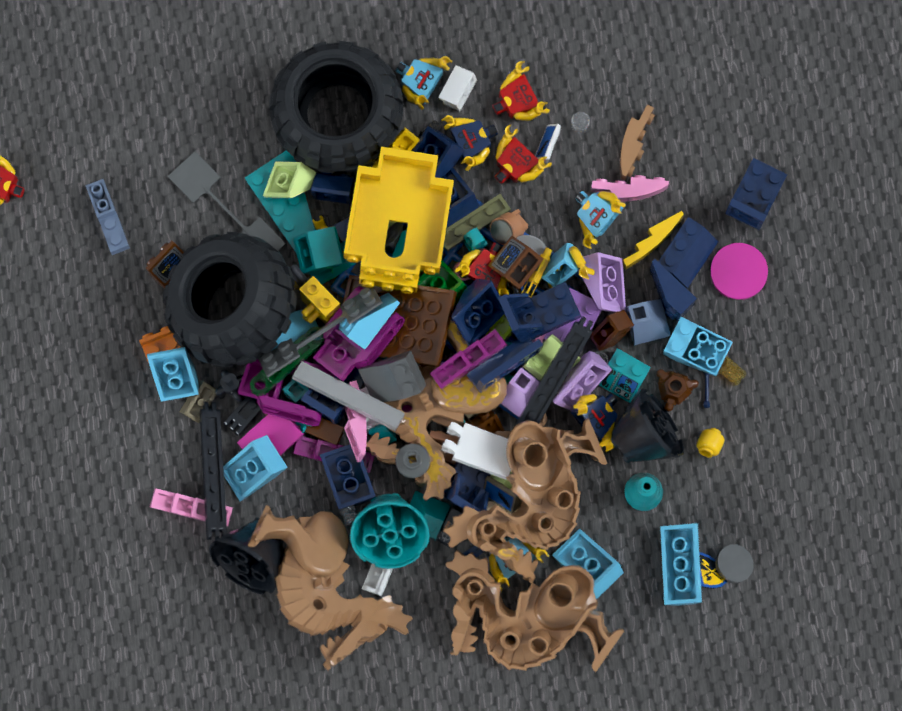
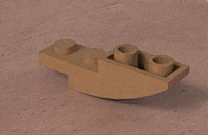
M649 105L646 106L639 121L631 118L624 135L620 155L621 179L624 181L627 176H632L636 168L633 166L635 161H640L644 153L642 150L643 143L639 141H642L646 134L644 130L646 124L650 125L655 117L652 114L654 108Z

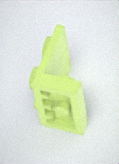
M550 335L543 342L541 351L526 361L523 367L540 381L563 342L554 335ZM579 356L576 359L572 368L581 360Z

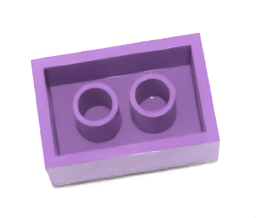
M569 288L581 316L586 318L583 325L586 326L588 321L591 320L593 324L590 329L593 330L602 310L598 309L593 299ZM581 318L546 333L543 342L550 335H554L563 342L574 322L577 321L579 323Z

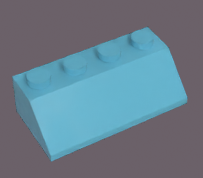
M698 524L661 526L664 605L677 606L701 603Z

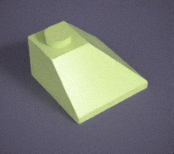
M275 162L263 196L266 198H293L310 190L316 172L302 162Z

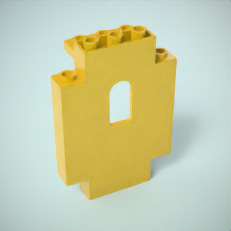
M381 147L378 168L358 165L344 248V259L352 263L361 261L359 284H363L362 286L367 288L378 286L386 291L397 289L401 290L402 293L412 294L413 292L417 293L420 271H424L428 275H435V273L440 272L454 180L435 177L438 155ZM389 221L408 224L404 251L401 256L396 258L389 257L385 252Z

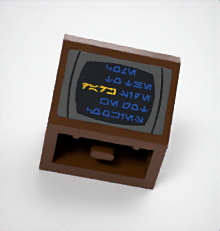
M511 236L488 266L519 290L544 259L530 247Z
M173 241L167 242L161 247L160 253L156 257L153 256L147 262L146 270L149 275L164 289L171 280L168 275L173 265L179 264L184 258L182 256L184 252Z

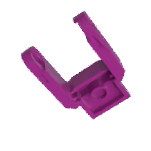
M358 286L346 300L354 298L365 288ZM341 308L337 310L327 324L342 315ZM395 312L382 326L366 349H363L348 338L339 329V323L323 333L325 343L313 359L341 381H344L354 367L359 369L375 362L403 326L404 318Z
M258 359L247 364L238 394L256 398L259 407L265 414L310 426H318L320 424L322 413L319 414L314 410L306 409L305 406L278 399L285 378L267 394L262 396L254 395L250 390V382L263 368ZM303 361L321 370L322 372L332 377H335V375L332 374L325 367L318 364ZM297 366L291 373H289L288 375H292V376H293V374H294L295 371L297 370L298 366ZM257 382L254 387L257 390H261L265 387V384Z

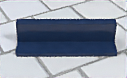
M517 339L470 371L467 377L481 393L541 351L543 343L539 339L535 342H520Z

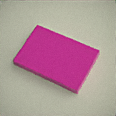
M268 414L237 443L244 449L252 441L267 435L281 456L304 433L301 432V429L294 421Z

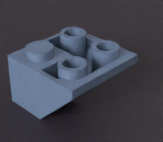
M661 299L626 307V313L634 324L630 329L634 346L671 336Z

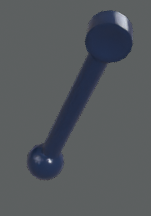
M703 372L705 375L704 408H709L710 374Z

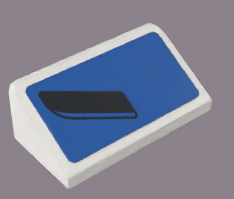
M559 124L547 125L535 155L538 159L547 157L544 160L546 164L550 159L561 130Z

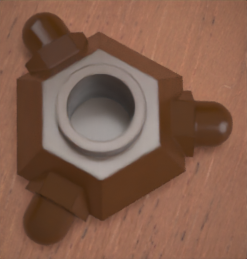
M662 369L656 372V375L660 378L658 386L661 399L664 400L665 410L668 412L673 410L674 405H680L692 393L693 388H697L699 385L697 380H690L686 375L672 371L668 373Z

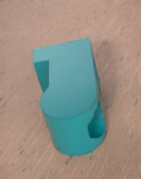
M478 228L470 230L463 236V243L469 252L488 246L487 241Z

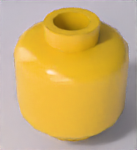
M705 429L701 432L696 443L698 452L708 458L717 456L723 447L725 439L718 429Z

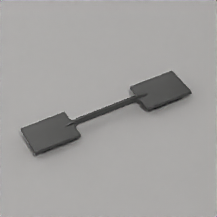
M196 151L168 175V178L193 203L203 194H209L239 224L243 230L242 233L263 239L277 251L286 244L260 217L252 225L244 226L211 192V187L221 177Z
M365 288L354 298L346 300L340 306L343 312L340 317L300 343L294 344L290 338L287 341L281 342L278 347L268 354L264 353L259 361L267 378L299 358V348L319 337L344 319H347L349 324L382 304L375 289Z

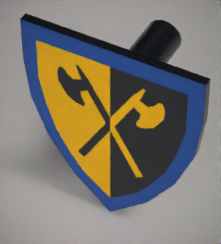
M699 552L701 587L716 589L727 583V580L719 576L715 566V559Z

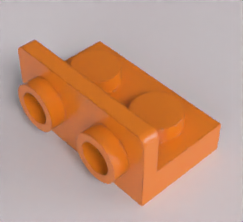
M168 326L161 328V332L156 334H145L142 336L143 339L139 340L146 358L147 354L181 348Z

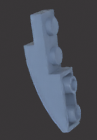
M104 179L86 185L111 254L114 255L130 249Z

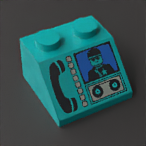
M617 348L608 363L612 370L599 383V386L630 403L651 367Z

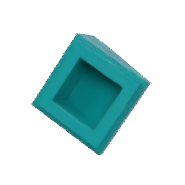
M382 424L368 430L371 436L378 432V440L390 437L388 445L397 440L396 433L390 431L388 427Z

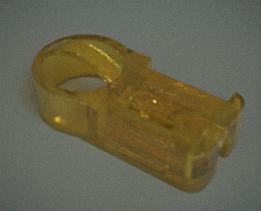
M726 355L725 364L721 365L718 374L722 373L730 382H734L733 386H737L746 376V372Z

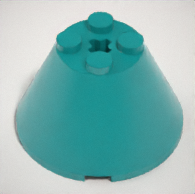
M383 494L373 498L371 503L355 518L350 532L351 544L355 553L364 562L373 563L378 568H400L420 557L421 552L428 545L429 527L424 516L402 499L399 494Z

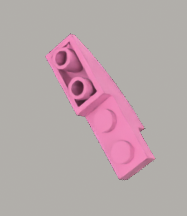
M642 175L631 177L630 184H626L625 181L611 183L607 182L606 179H596V181H592L591 192L604 191L615 193L620 202H629L649 198L663 192L668 188L669 181H665L661 177L646 179Z

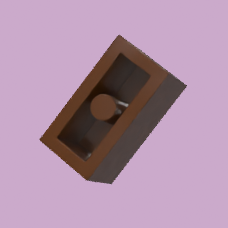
M621 310L608 315L592 332L590 338L597 349L602 351L615 346L634 324L625 310Z

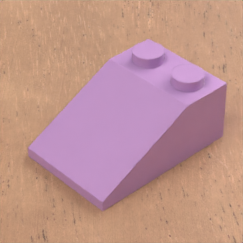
M599 252L583 256L586 262L585 266L594 269L595 272L594 275L588 274L589 280L585 278L583 280L598 309L613 313L621 310L626 312L623 259Z

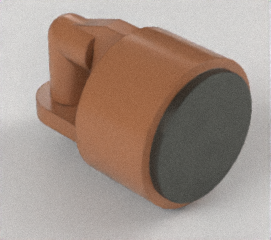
M519 209L512 213H504L491 222L490 233L499 244L504 245L511 236L517 238L527 230L528 224L520 216L521 211Z

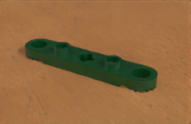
M313 326L293 343H300L320 330L321 327ZM323 334L321 339L317 341L312 340L299 348V358L268 378L262 369L260 373L251 379V392L257 396L267 394L299 366L302 361L324 344ZM257 382H263L265 387L257 390L254 385Z

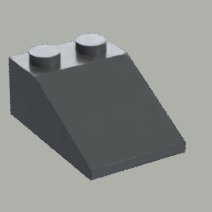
M411 350L358 369L369 395L382 402L401 400L420 394L426 386Z

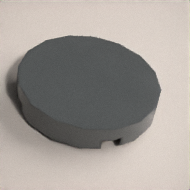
M730 544L722 548L715 559V566L719 576L729 583H740L748 579L752 574L754 567L753 559L750 553L740 545Z

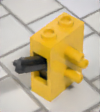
M292 265L290 269L294 281L300 286L299 290L302 301L307 305L301 311L302 318L308 323H312L316 318H319L326 325L340 308V303L314 276L308 279L297 265Z

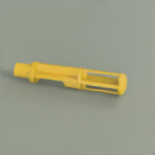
M546 247L543 254L540 255L544 260L541 262L538 270L534 271L528 279L531 284L526 293L529 294L533 284L536 287L539 284L550 262V255L553 250Z

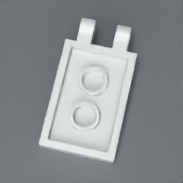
M451 422L447 433L459 437L458 443L456 445L453 441L446 439L441 450L453 454L452 460L507 480L506 477L511 471L506 458L508 439L467 423L462 428L459 424Z

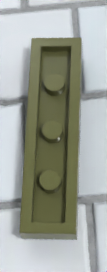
M497 195L446 228L444 248L447 252L462 243L463 236L470 230L478 228L480 231L491 224L495 218L511 211L502 195Z

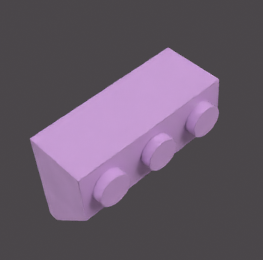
M588 351V353L581 357L578 364L571 368L555 395L553 402L572 411L574 409L573 405L577 404L579 397L590 394L612 369L598 354Z

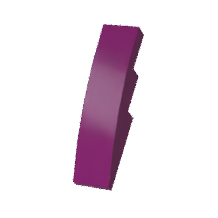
M494 329L465 350H460L430 374L438 386L443 389L507 346V343L499 332Z
M302 436L295 442L292 454L322 462L320 454L343 447V445L338 444L336 446L329 442ZM368 452L365 453L363 462L367 473H370L374 456Z

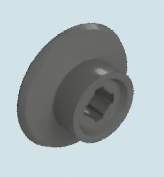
M396 222L388 228L385 247L396 248L404 228L403 223Z
M408 444L398 451L395 464L403 476L418 478L429 469L430 455L423 446ZM415 456L417 462L410 463L409 458Z

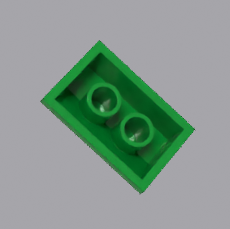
M442 260L439 273H435V275L424 273L419 277L418 285L456 291L454 306L458 304L464 290L467 288L465 283Z

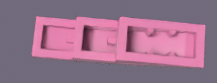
M357 380L349 382L348 385L359 390ZM345 407L349 420L344 429L357 462H361L366 453V416Z
M157 488L154 489L150 508L205 521L204 500ZM226 506L227 527L233 509L232 507Z

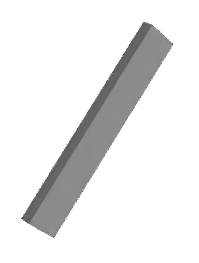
M303 361L293 374V380L396 431L404 418L405 413Z

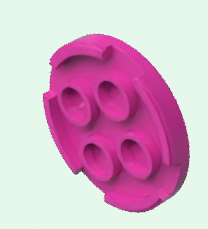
M745 243L729 244L715 255L710 270L711 280L714 287L723 296L738 300L749 299L758 294L766 283L768 277L767 262L762 253L751 245Z

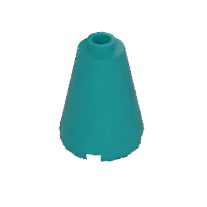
M638 473L627 481L624 491L625 498L632 508L648 511L654 509L661 502L663 487L659 479L654 475Z

